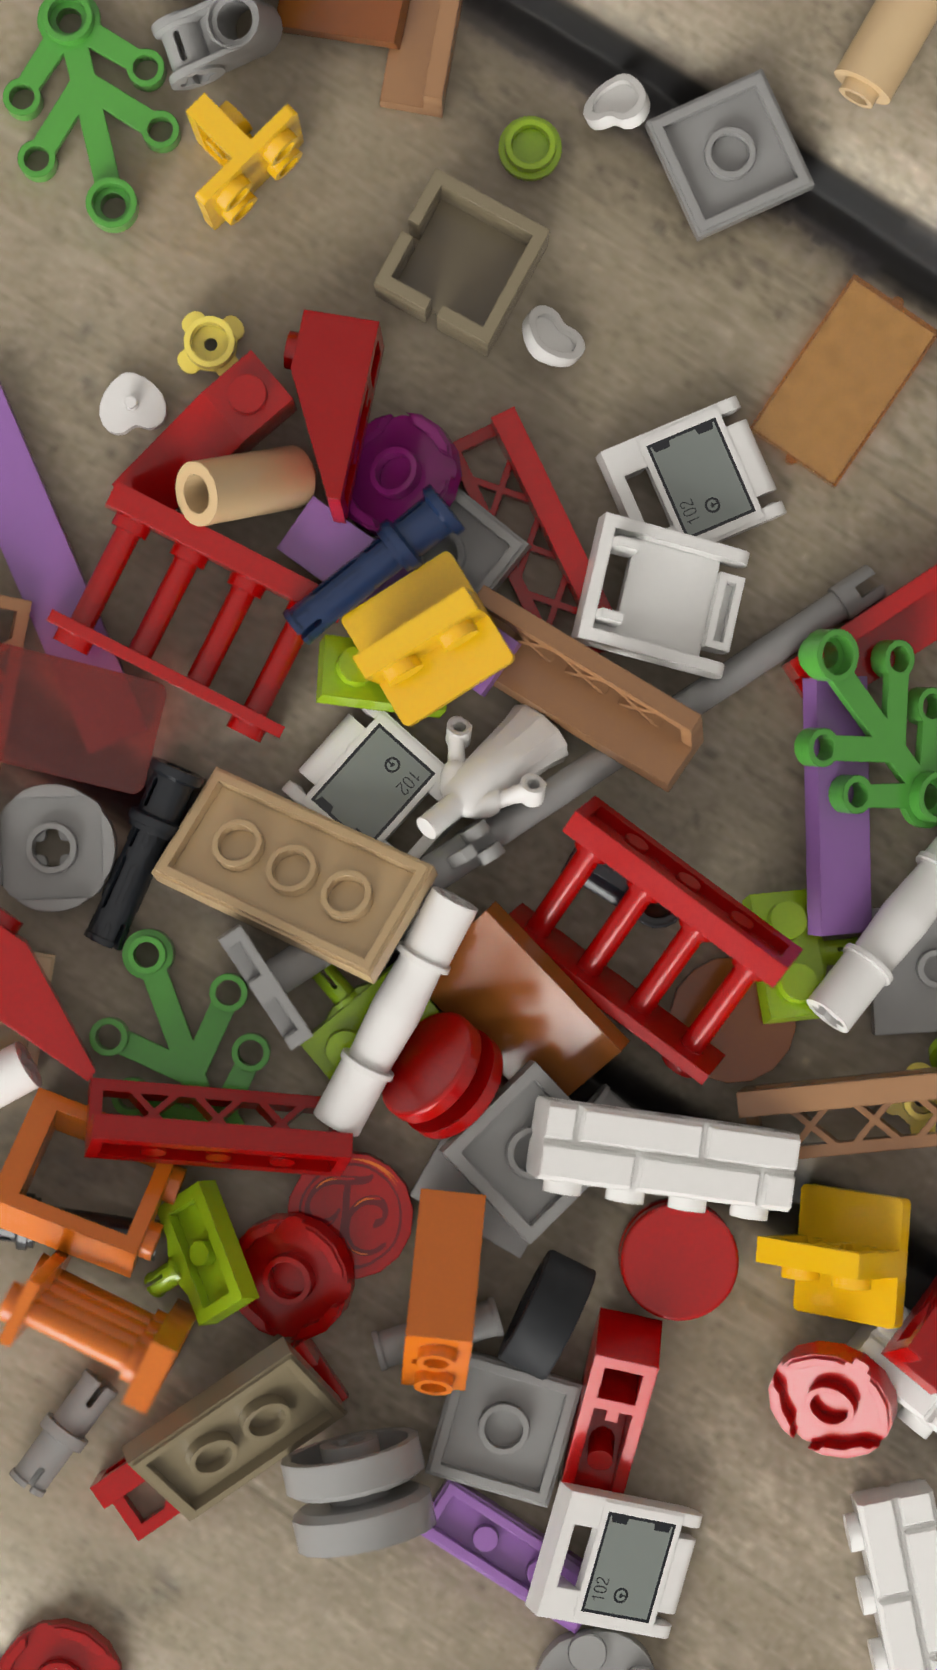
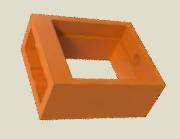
M39 1087L0 1172V1228L130 1278L139 1257L147 1261L151 1260L164 1228V1224L154 1220L162 1201L174 1205L185 1179L187 1169L175 1164L140 1162L155 1169L127 1235L26 1196L54 1131H60L85 1141L87 1105Z
M421 1188L401 1384L412 1385L415 1390L423 1394L440 1396L450 1394L453 1390L465 1391L473 1342L486 1195Z

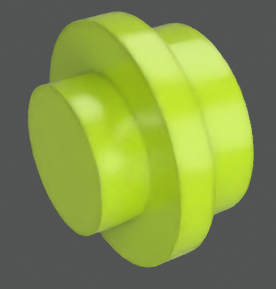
M537 116L520 117L509 123L503 130L498 146L499 158L505 170L513 177L523 181L541 180L550 175L559 164L562 153L560 135L556 128L543 118Z

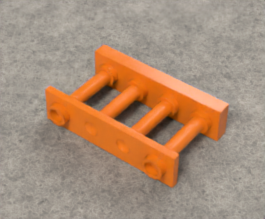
M59 1250L52 1256L43 1253L26 1284L23 1285L14 1281L0 1306V1320L6 1323L0 1335V1343L10 1348L28 1327H31L121 1371L119 1379L130 1384L121 1403L146 1415L194 1325L196 1316L191 1304L178 1298L169 1314L160 1309L157 1310L156 1314H153L66 1271L72 1255Z

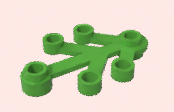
M44 0L37 16L38 29L43 39L19 78L10 81L3 91L4 105L17 120L30 121L35 119L42 112L44 106L41 89L64 56L70 81L35 138L26 142L20 148L17 156L18 165L23 174L31 181L40 183L50 180L58 170L59 163L56 154L79 119L94 179V184L86 195L87 212L93 223L101 230L109 233L123 232L129 229L137 220L139 201L133 188L126 181L120 179L105 112L141 133L146 145L157 153L173 151L180 143L181 129L177 119L171 113L164 110L154 111L97 76L90 50L126 69L131 83L138 90L144 92L155 91L164 84L167 77L166 66L162 57L156 51L148 48L139 49L101 25V14L94 0ZM76 14L82 18L81 26L78 30L72 33L60 30L59 24L65 15ZM143 61H153L158 65L157 74L149 80H142L135 75L137 66ZM20 90H30L34 93V101L26 109L15 108L12 104L14 95ZM159 122L169 123L173 127L172 135L163 142L155 141L150 137L151 128ZM36 151H43L49 155L48 165L40 171H33L27 167L29 156ZM120 198L125 202L126 208L120 217L108 218L103 214L104 204L109 199Z
M818 629L813 631L800 645L798 653L799 663L803 670L814 680L828 682L865 736L836 735L828 728H805L797 735L794 744V751L798 761L805 766L827 767L833 764L834 761L884 762L899 783L870 784L869 780L861 775H839L832 781L829 787L828 796L831 806L837 812L861 814L868 808H899L904 819L912 826L919 828H933L937 826V688L915 687L908 692L909 674L915 663V655L911 645L904 640H882L872 649L870 657L872 669L876 675L883 678L882 707L880 709L854 673L859 658V649L854 637L843 629ZM892 651H894L895 654V664L893 668L890 664V655ZM925 698L928 701V710L926 714L923 711V703ZM907 719L917 725L915 757L906 746ZM818 738L820 750L816 756L814 753V743ZM852 785L854 790V796L850 803L848 800V791Z
M153 928L139 930L126 940L122 950V959L126 969L133 976L144 980L168 1048L130 1031L126 1023L117 1017H105L97 1021L89 1033L90 1044L100 1055L114 1056L119 1054L182 1083V1085L211 1087L206 1073L234 1012L241 1008L249 997L248 984L242 976L236 973H225L218 976L210 986L209 996L211 1003L193 1039L169 974V969L175 960L174 944L170 937L161 930ZM143 942L154 944L159 952L158 961L151 967L141 965L136 958V950ZM232 980L240 986L241 997L238 1002L226 1004L219 999L217 991L221 982ZM110 1024L119 1029L121 1041L116 1048H107L100 1043L98 1034L102 1026ZM249 1032L241 1035L234 1042L231 1051L234 1065L222 1088L249 1089L256 1072L267 1064L271 1056V1046L263 1035ZM254 1040L262 1046L263 1057L261 1061L249 1064L242 1060L239 1050L243 1042ZM130 1076L122 1079L146 1082L144 1079L136 1076ZM111 1098L114 1108L120 1114L130 1116L141 1114L137 1108H130L124 1105L121 1098ZM148 1101L153 1108L161 1103L160 1101ZM175 1103L161 1115L162 1118L208 1122L192 1104H189V1108ZM212 1106V1108L218 1114L226 1108L221 1106ZM239 1109L225 1120L226 1123L245 1125L238 1112Z

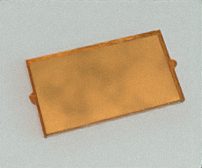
M853 274L751 424L750 429L752 433L786 455V464L794 465L798 463L835 488L936 340L937 329L904 308V301L901 297L897 296L891 299L856 274Z

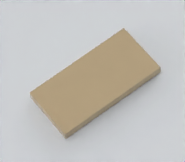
M217 766L151 872L158 882L372 984H375L438 876L435 867L427 862Z

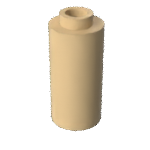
M875 0L834 71L835 77L842 84L839 91L846 99L866 109H871L875 103L888 105L937 22V0Z
M295 445L190 461L185 463L177 474L175 485L176 499L184 517L191 524L200 527L305 507L314 495L316 470L305 451Z

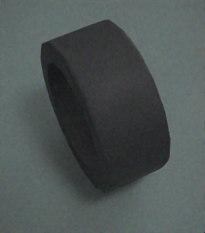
M549 1250L533 1275L514 1313L500 1346L498 1358L538 1379L545 1380L553 1370L576 1327L592 1290L596 1271L555 1250Z

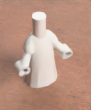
M515 704L507 717L466 759L465 748L471 742L472 724L461 716L451 717L447 722L445 737L446 744L448 745V762L444 764L440 774V793L442 799L417 819L419 830L427 838L434 839L460 817L472 819L491 818L500 812V808L522 803L527 807L540 806L544 802L547 784L539 775L563 763L569 755L567 743L560 730L540 712L526 704Z

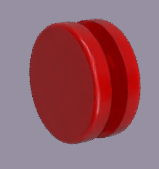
M454 1012L433 1014L418 1023L392 1066L391 1070L394 1073V1077L391 1082H387L381 1093L383 1102L391 1113L407 1122L413 1129L427 1138L445 1139L455 1136L476 1122L495 1097L503 1074L502 1052L492 1038L478 1030L460 1014Z
M668 1197L658 1199L637 1211L623 1230L618 1247V1263L624 1284L632 1298L643 1309L657 1317L673 1321H686L702 1317L716 1309L727 1298L735 1284L739 1268V1255L735 1239L723 1219L709 1206L706 1207V1213H695L667 1207Z

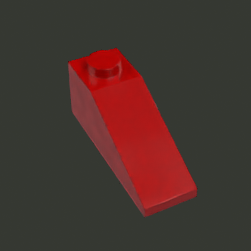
M304 309L299 332L290 331L287 336L284 350V368L291 370L333 522L346 524L384 352L380 321Z
M250 350L202 391L112 483V486L114 487L116 482L119 481L180 512L176 499L175 485L177 474L185 463L250 452L297 411L294 399L253 351Z
M0 907V1021L80 1077L89 1081L96 1072L95 1064L28 940L18 934L24 923Z
M600 1307L582 1376L583 1386L571 1426L560 1481L624 1494L659 1371L662 1320Z

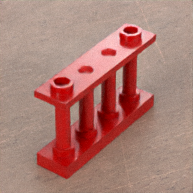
M117 481L105 503L106 508L116 513L111 522L116 528L71 617L69 618L54 609L51 610L46 621L58 626L53 639L87 656L92 646L95 645L232 714L226 726L261 743L266 732L280 738L285 726L267 718V715L304 643L301 638L302 634L298 635L287 620L244 705L215 692L209 687L254 598L261 600L267 590L289 601L285 608L286 610L303 599L319 584L206 526L200 527L191 524L183 514ZM150 531L174 542L169 551L174 558L129 647L95 631L94 628L139 539L146 541ZM209 560L231 572L227 583L232 587L187 676H184L152 660V657L197 568L204 570Z
M593 796L573 813L563 828L562 832L575 840L574 845L577 850L535 912L524 903H521L509 915L597 1007L660 1053L663 1062L673 1072L685 1078H693L703 1085L726 1056L710 1044V1042L755 981H764L774 988L796 961L803 949L600 798ZM607 864L627 879L626 883L629 889L585 950L555 926L597 865ZM650 903H659L679 918L681 928L642 983L636 988L606 965ZM712 942L732 957L731 961L734 966L690 1027H688L658 1005V1003L701 943Z

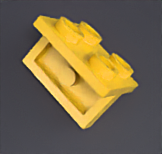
M203 93L186 110L197 142L222 167L195 195L205 221L214 230L218 229L225 221L230 225L240 221L257 201V197L253 193L270 176L276 181L283 178L293 169L303 155L299 150L304 143L299 116L289 104H286L253 137L250 134L253 130L251 124L227 100L218 107Z
M444 551L417 570L412 571L354 608L341 619L343 626L359 651L352 658L364 678L380 685L401 722L409 727L509 666L515 660L513 652L457 560L448 551Z
M804 1184L801 1187L798 1234L757 1236L756 1262L781 1266V1277L795 1280L793 1307L797 1311L888 1329L900 1328L903 1325L911 1202L908 1198L819 1184Z

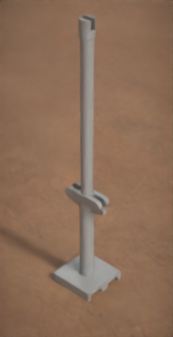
M868 565L862 566L830 587L826 595L724 661L723 664L725 666L721 679L700 677L673 695L672 698L700 715L704 714L799 651L801 643L813 631L832 629L845 619L850 621L886 597V590L883 584L860 596L855 587L876 574ZM593 748L545 780L547 784L545 798L540 806L527 807L522 803L513 804L502 808L499 813L491 818L473 821L455 833L453 838L420 859L433 865L437 871L438 876L432 886L446 889L477 867L485 866L506 852L503 846L624 766ZM236 924L218 936L219 942L289 1048L293 1050L311 1038L313 1034L286 994L331 964L292 945L264 962L240 924Z

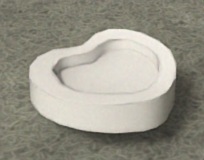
M623 73L607 80L592 93L584 106L583 115L589 127L594 130H604L612 126H618L622 129H633L646 120L650 112L651 103L639 80L630 74Z
M538 305L525 317L522 323L524 342L529 353L536 360L549 366L569 367L575 364L584 353L585 342L577 330L566 325L559 313L553 308L546 305Z
M126 372L112 381L104 392L100 402L99 415L103 426L110 433L125 435L136 427L147 430H155L161 427L167 418V404L163 394L155 384L141 375Z

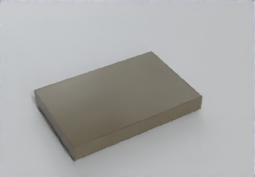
M281 1337L122 1446L121 1450L127 1464L184 1517L191 1521L344 1417L348 1412L338 1394L284 1337Z

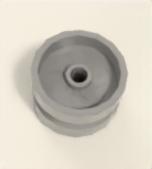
M390 1427L341 1435L310 1444L282 1458L281 1469L287 1496L307 1503L294 1514L292 1520L299 1554L313 1558H332L366 1553L406 1542L426 1533L436 1525V1514L430 1487L411 1480L425 1465L418 1430L409 1427Z

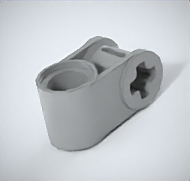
M205 0L190 8L169 13L156 20L151 26L154 37L163 42L173 71L169 76L171 88L175 91L191 90L207 85L219 79L226 72L268 55L280 42L283 30L281 17L276 8L264 0ZM251 10L253 18L251 29L244 37L239 39L236 32L237 21L244 12Z

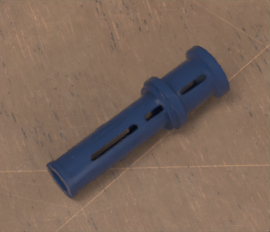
M431 484L422 489L423 498L394 521L385 519L379 524L380 528L376 531L379 536L377 539L324 580L303 599L283 612L290 626L298 635L302 634L301 638L307 645L312 644L326 629L346 615L403 568L407 572L411 569L417 570L423 565L422 556L448 535L454 533L459 536L466 530L452 509Z

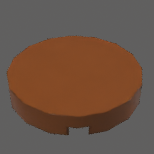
M732 957L713 958L693 969L675 989L669 1013L690 1027L734 966L731 961ZM756 981L710 1042V1044L726 1056L708 1078L724 1083L752 1081L772 1071L790 1049L797 1027L796 1021L763 1025Z

